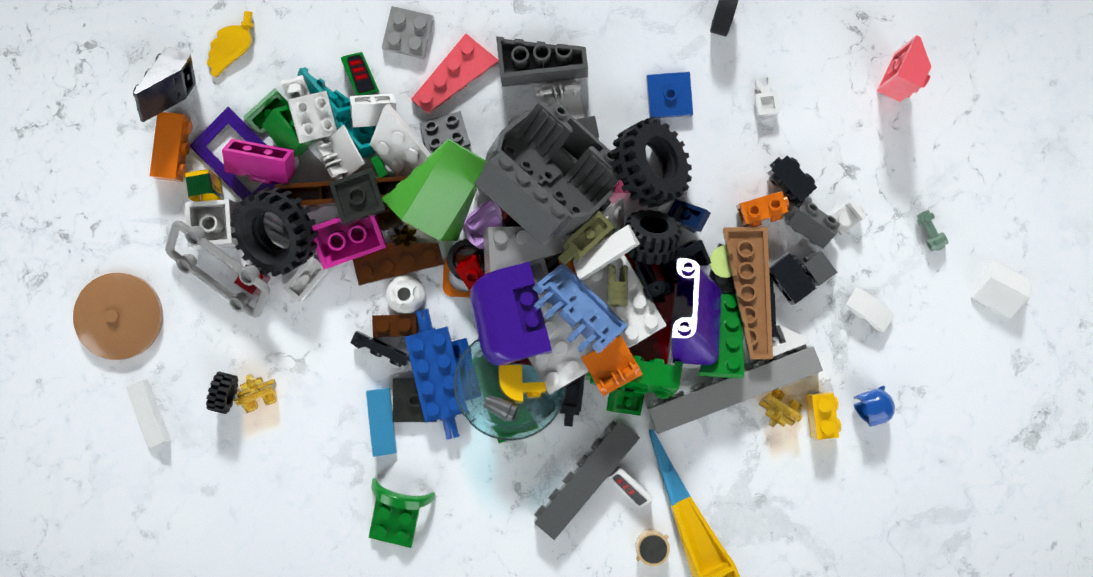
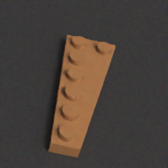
M724 227L723 236L749 360L773 359L768 228Z

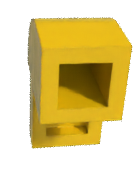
M522 364L498 367L499 386L504 396L509 400L523 403V394H527V398L541 397V393L546 392L545 382H522Z

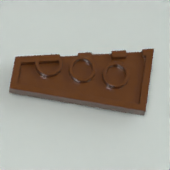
M385 243L386 248L353 259L359 286L444 265L439 243H410L408 248L403 243L398 247H395V243Z

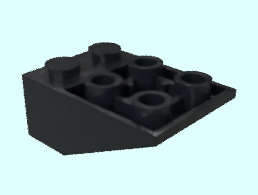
M166 46L156 56L152 67L146 70L143 80L133 90L141 122L151 119L188 97L196 84L191 54Z

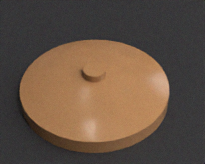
M109 273L92 280L80 292L73 310L74 329L81 343L93 354L110 360L129 359L146 351L157 339L163 322L162 304L155 290L143 279L125 273Z

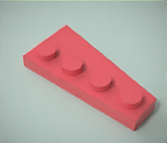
M465 34L411 98V101L429 115L448 101L455 93L463 90L470 82L476 78L478 79L492 66L497 65L499 60L469 35Z

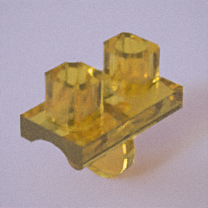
M252 374L246 375V382L240 384L242 391L237 392V398L234 400L237 406L242 405L246 413L258 408L257 398L262 397L265 405L273 404L277 401L275 390L277 383L275 379L263 382L262 377L255 379Z
M778 388L763 397L759 405L767 410L765 415L770 418L769 425L771 427H774L777 423L782 427L786 423L792 426L796 421L800 422L802 415L799 414L802 404L792 399L785 405L781 402L785 394Z

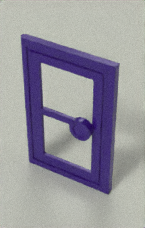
M227 107L190 144V148L242 200L266 188L271 187L272 190L274 185L280 184L274 181L272 184L261 183L252 193L234 174L225 172L224 164L206 147L228 124L245 141L267 145L230 107Z

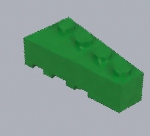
M632 355L643 375L617 388V390H625V388L634 389L633 392L637 394L655 393V396L658 398L668 399L669 396L672 397L679 389L683 362L675 361V365H667L663 359L655 358V360L646 362L641 356ZM589 372L586 373L585 380H590V384L596 385Z

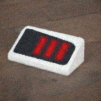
M618 466L609 476V479L639 507L652 501V495L621 466Z

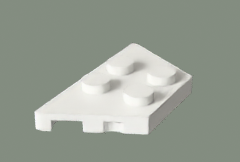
M387 104L382 110L370 145L397 177L409 176L418 165H422L431 153L394 108Z

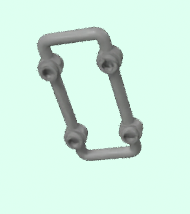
M178 220L173 222L165 251L176 262L179 270L186 274L192 273L229 300V305L233 310L237 312L243 311L254 318L259 317L270 294V288L266 282L259 278L260 272L258 268L254 265L244 267L205 238L206 231L201 226L190 227ZM179 231L185 234L188 243L193 246H202L236 271L244 284L249 286L253 284L261 290L254 308L248 304L249 297L245 293H232L198 268L195 256L192 254L181 255L175 251L174 248Z

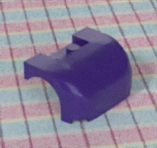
M530 262L489 272L479 278L471 288L470 305L480 347L485 359L497 368L525 358L552 353L542 309L537 310L534 307L539 298L537 292L533 289L535 281Z

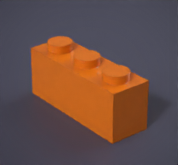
M161 112L157 115L150 177L159 180L183 182V177L187 173L186 155L190 151L188 137L192 132L191 118L184 114Z

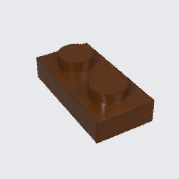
M416 314L372 315L373 337H396L417 334Z

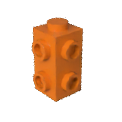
M780 191L742 202L736 207L742 227L746 225L757 227L762 225L763 220L770 219V222L783 219V214L788 212L790 205L787 196L783 195V192Z

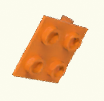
M621 335L616 337L599 354L593 350L581 357L602 396L643 375Z

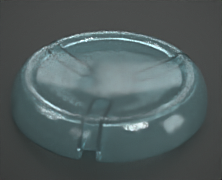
M479 339L475 340L461 356L454 377L455 397L463 416L467 418L475 429L499 440H521L534 436L544 430L558 415L566 394V386L550 395L546 390L538 398H527V394H523V403L515 402V404L519 405L513 422L508 420L505 422L484 408L488 395L504 399L508 398L504 396L500 389L498 368L491 365L485 359ZM528 358L509 364H522L523 383L542 382Z

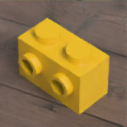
M831 392L806 394L811 438L816 440L839 438L841 422L839 418L837 419L836 410L839 409L837 397H834V393Z

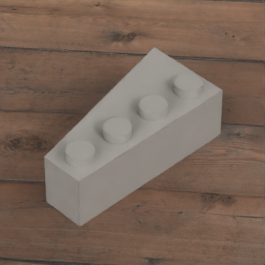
M487 227L483 232L485 274L542 258L548 260L559 257L565 251L563 246L566 244V240L573 234L559 237L553 234L541 245L523 227Z

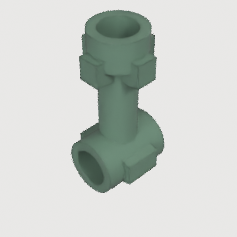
M926 210L916 215L918 224L924 225L930 237L926 240L931 251H939L945 248L949 241L943 232L938 234L932 222V219L935 218L934 214Z

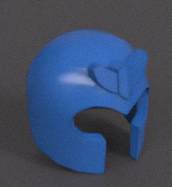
M884 385L878 389H872L853 397L861 401L854 404V408L859 416L868 423L869 427L886 423L894 416L895 404L890 394L884 391L886 388Z

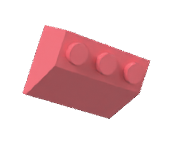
M914 36L894 53L877 89L878 92L901 102L927 85L931 77L928 75L931 64L920 36Z

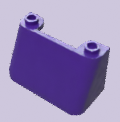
M677 258V274L681 279L677 283V296H685L688 306H693L692 318H680L673 325V363L677 361L683 362V364L712 365L718 360L721 289L696 261Z

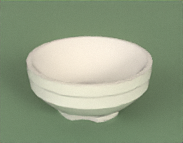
M410 275L396 277L390 282L386 291V299L389 306L400 314L415 313L423 306L426 298V291L422 282ZM401 288H408L410 290V298L406 301H402L398 297V291Z

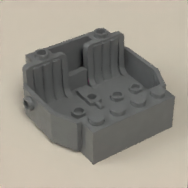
M540 101L532 111H526L519 117L515 115L507 124L508 126L499 133L487 151L483 171L474 183L543 245L553 234L559 237L575 233L599 210L603 212L612 203L609 199L615 193V185L620 179L617 180L615 177L618 174L617 168H612V162L615 161V157L611 156V151L560 104L555 102L549 107L545 102Z

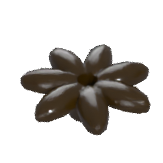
M404 225L403 229L394 228L396 235L389 237L390 240L396 241L395 247L403 243L408 248L410 246L409 241L416 242L418 240L413 236L417 230L408 231L407 225Z

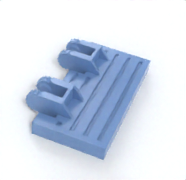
M560 264L533 288L539 295L545 291L548 292L534 305L537 310L542 308L547 302L553 306L545 313L544 317L547 320L563 307L559 315L572 328L578 323L580 324L567 338L570 343L580 334L586 338L577 348L580 353L596 340L597 342L592 348L599 354L628 326L582 280H579L578 276L567 265Z

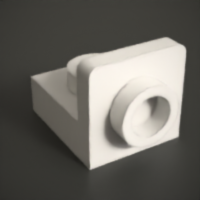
M852 200L831 215L840 223L837 231L839 235H843L859 221L866 218L865 211L858 202L855 203Z

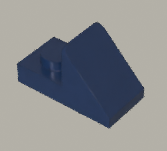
M675 199L667 214L677 220L676 222L681 227L695 233L696 231H702L711 213L707 209Z

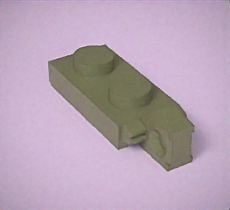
M598 211L566 240V244L563 246L565 251L558 257V260L564 266L572 259L576 262L579 261L611 233L615 227Z

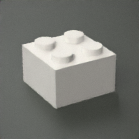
M225 199L185 203L186 224L188 226H201L206 231L205 238L217 247L238 245L237 239L231 236V233L235 232V228L230 226V221L236 219L232 212L237 209V202ZM187 241V246H188V247L195 248V249H201V248H203V247L200 246V245H198V246H193V245H191L190 243H188V241Z

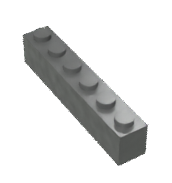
M619 419L616 422L612 420L605 429L607 432L602 439L598 437L591 445L593 450L589 455L584 454L576 463L579 467L574 473L570 471L562 480L564 485L559 490L555 488L548 497L550 499L545 507L541 505L534 513L536 517L534 524L553 540L559 536L640 439L635 432Z

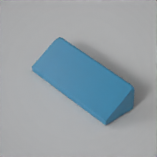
M390 388L367 390L366 398L372 455L376 457L395 454L397 449Z

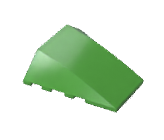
M447 139L427 157V160L422 165H418L404 181H400L396 188L387 193L382 199L402 221L439 241H458L478 188L474 183L483 171L485 159Z

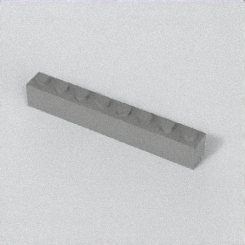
M804 344L794 348V351L786 354V352L773 356L774 359L770 361H756L752 363V368L746 370L744 368L743 379L714 377L711 379L712 383L705 386L702 382L692 386V391L684 393L681 390L676 392L671 399L663 401L660 398L650 402L651 406L647 407L656 433L660 434L823 371L814 346H806Z

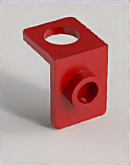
M477 251L460 260L456 268V272L470 292L474 283L485 275L476 262L479 255Z

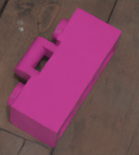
M231 139L222 149L224 169L227 173L239 176L249 174V180L272 184L273 181L287 184L295 174L294 150Z

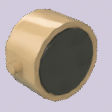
M656 530L642 532L637 537L635 543L638 555L636 560H641L649 566H658L664 563L670 553V546L667 541L669 536L667 534L663 536L661 532Z

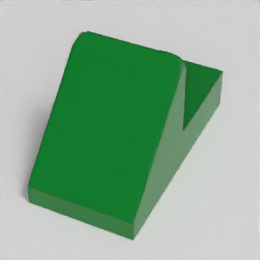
M616 389L609 393L606 410L641 416L645 394Z

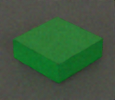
M377 155L370 158L379 178L390 177L380 156Z

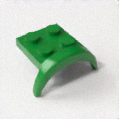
M373 478L371 489L376 496L368 538L411 548L420 507L430 504L435 498V493L432 492L421 496L399 494L382 487L376 478Z

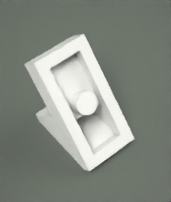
M776 325L781 342L779 343L778 339L772 341L773 356L810 342L809 338L781 325Z

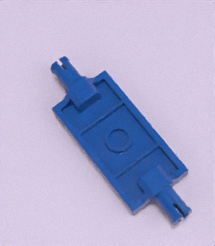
M429 309L416 311L415 314L420 331H418V334L404 338L424 420L427 423L440 419L443 423L446 440L457 438L460 434L458 433L455 417L459 414L467 413L469 410L448 326L438 329L433 328Z

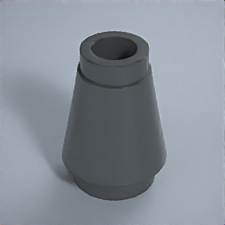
M488 395L484 408L505 422L507 420L513 422L519 405L515 404L514 400Z

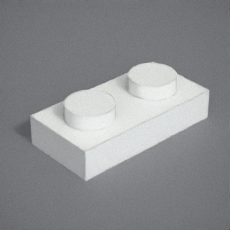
M312 256L300 267L283 289L301 303L329 269L323 270L321 262Z

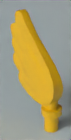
M244 11L241 26L231 25L218 30L217 38L210 44L211 49L208 53L209 59L207 60L212 76L219 77L230 64L245 54L250 48L253 41L250 33V28L254 26V23H252L253 12Z

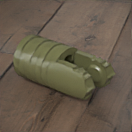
M608 264L607 306H628V267L622 265L620 268L619 281H616V268L614 265Z

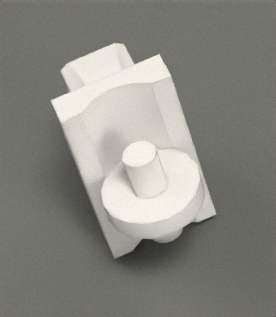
M303 75L292 80L281 81L288 99L310 94Z

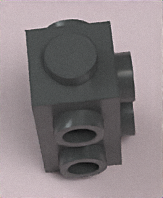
M805 199L799 205L795 204L788 213L791 217L787 225L822 249L833 239L840 226V223L834 217L825 214L815 204L809 203Z

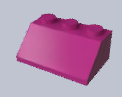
M377 214L345 226L342 224L340 216L312 226L313 231L318 232V237L314 238L313 241L317 243L316 252L323 270L386 248Z

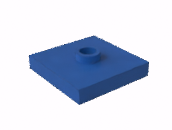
M690 72L651 74L646 76L649 118L693 116Z

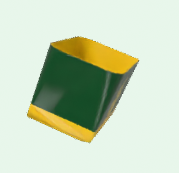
M208 169L185 173L188 199L194 202L224 200L221 178Z

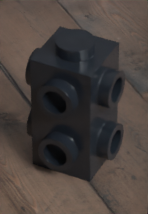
M788 155L783 159L778 157L769 165L772 168L767 173L770 176V182L785 192L784 195L787 196L790 203H801L817 188L814 184V178L808 173L805 174L799 168V162L793 157L790 158Z

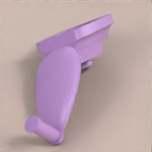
M492 199L476 208L466 218L463 225V231L467 239L479 249L484 248L483 232L487 227H506V222L502 217L504 210Z

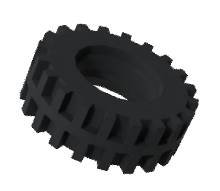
M647 118L620 132L617 135L618 138L613 141V145L616 148L611 151V156L615 157V161L612 162V168H617L618 171L615 177L617 180L621 179L624 184L621 188L624 192L628 190L631 193L630 199H639V205L644 206L648 204V208L659 207L684 195L683 192L689 188L687 182H690L692 176L688 174V171L692 170V165L687 163V158L690 156L689 153H685L683 150L684 142H679L676 138L678 133L676 131L671 132L669 130L670 125L667 123L661 125L659 119L652 121L651 118ZM646 145L658 157L662 167L663 179L658 177L650 168L646 159Z
M271 187L266 188L238 202V208L232 212L236 219L230 221V226L235 228V232L231 233V236L236 238L238 245L235 247L237 250L241 249L244 253L242 259L244 261L249 259L252 265L257 268L260 267L261 274L266 275L271 272L272 276L275 277L280 274L283 276L306 263L314 255L311 251L317 248V243L313 239L318 237V232L313 231L312 228L316 224L315 219L310 220L308 213L311 212L308 207L304 209L300 205L303 200L299 197L293 199L291 191L288 190L282 193V188L279 187L272 190ZM266 212L274 213L285 224L290 237L288 248L279 247L268 237L264 228Z

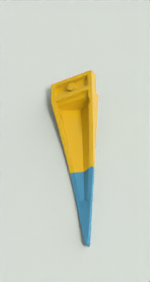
M650 429L649 435L692 577H740L735 563L691 498L655 431Z

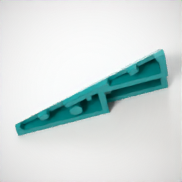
M306 67L300 68L297 75H303L310 94L327 91L337 130L342 125H345L362 159L374 155L376 151L371 147L370 142L376 126L353 127L350 99L337 90L334 92L325 86L324 80L321 78L315 79L308 73Z

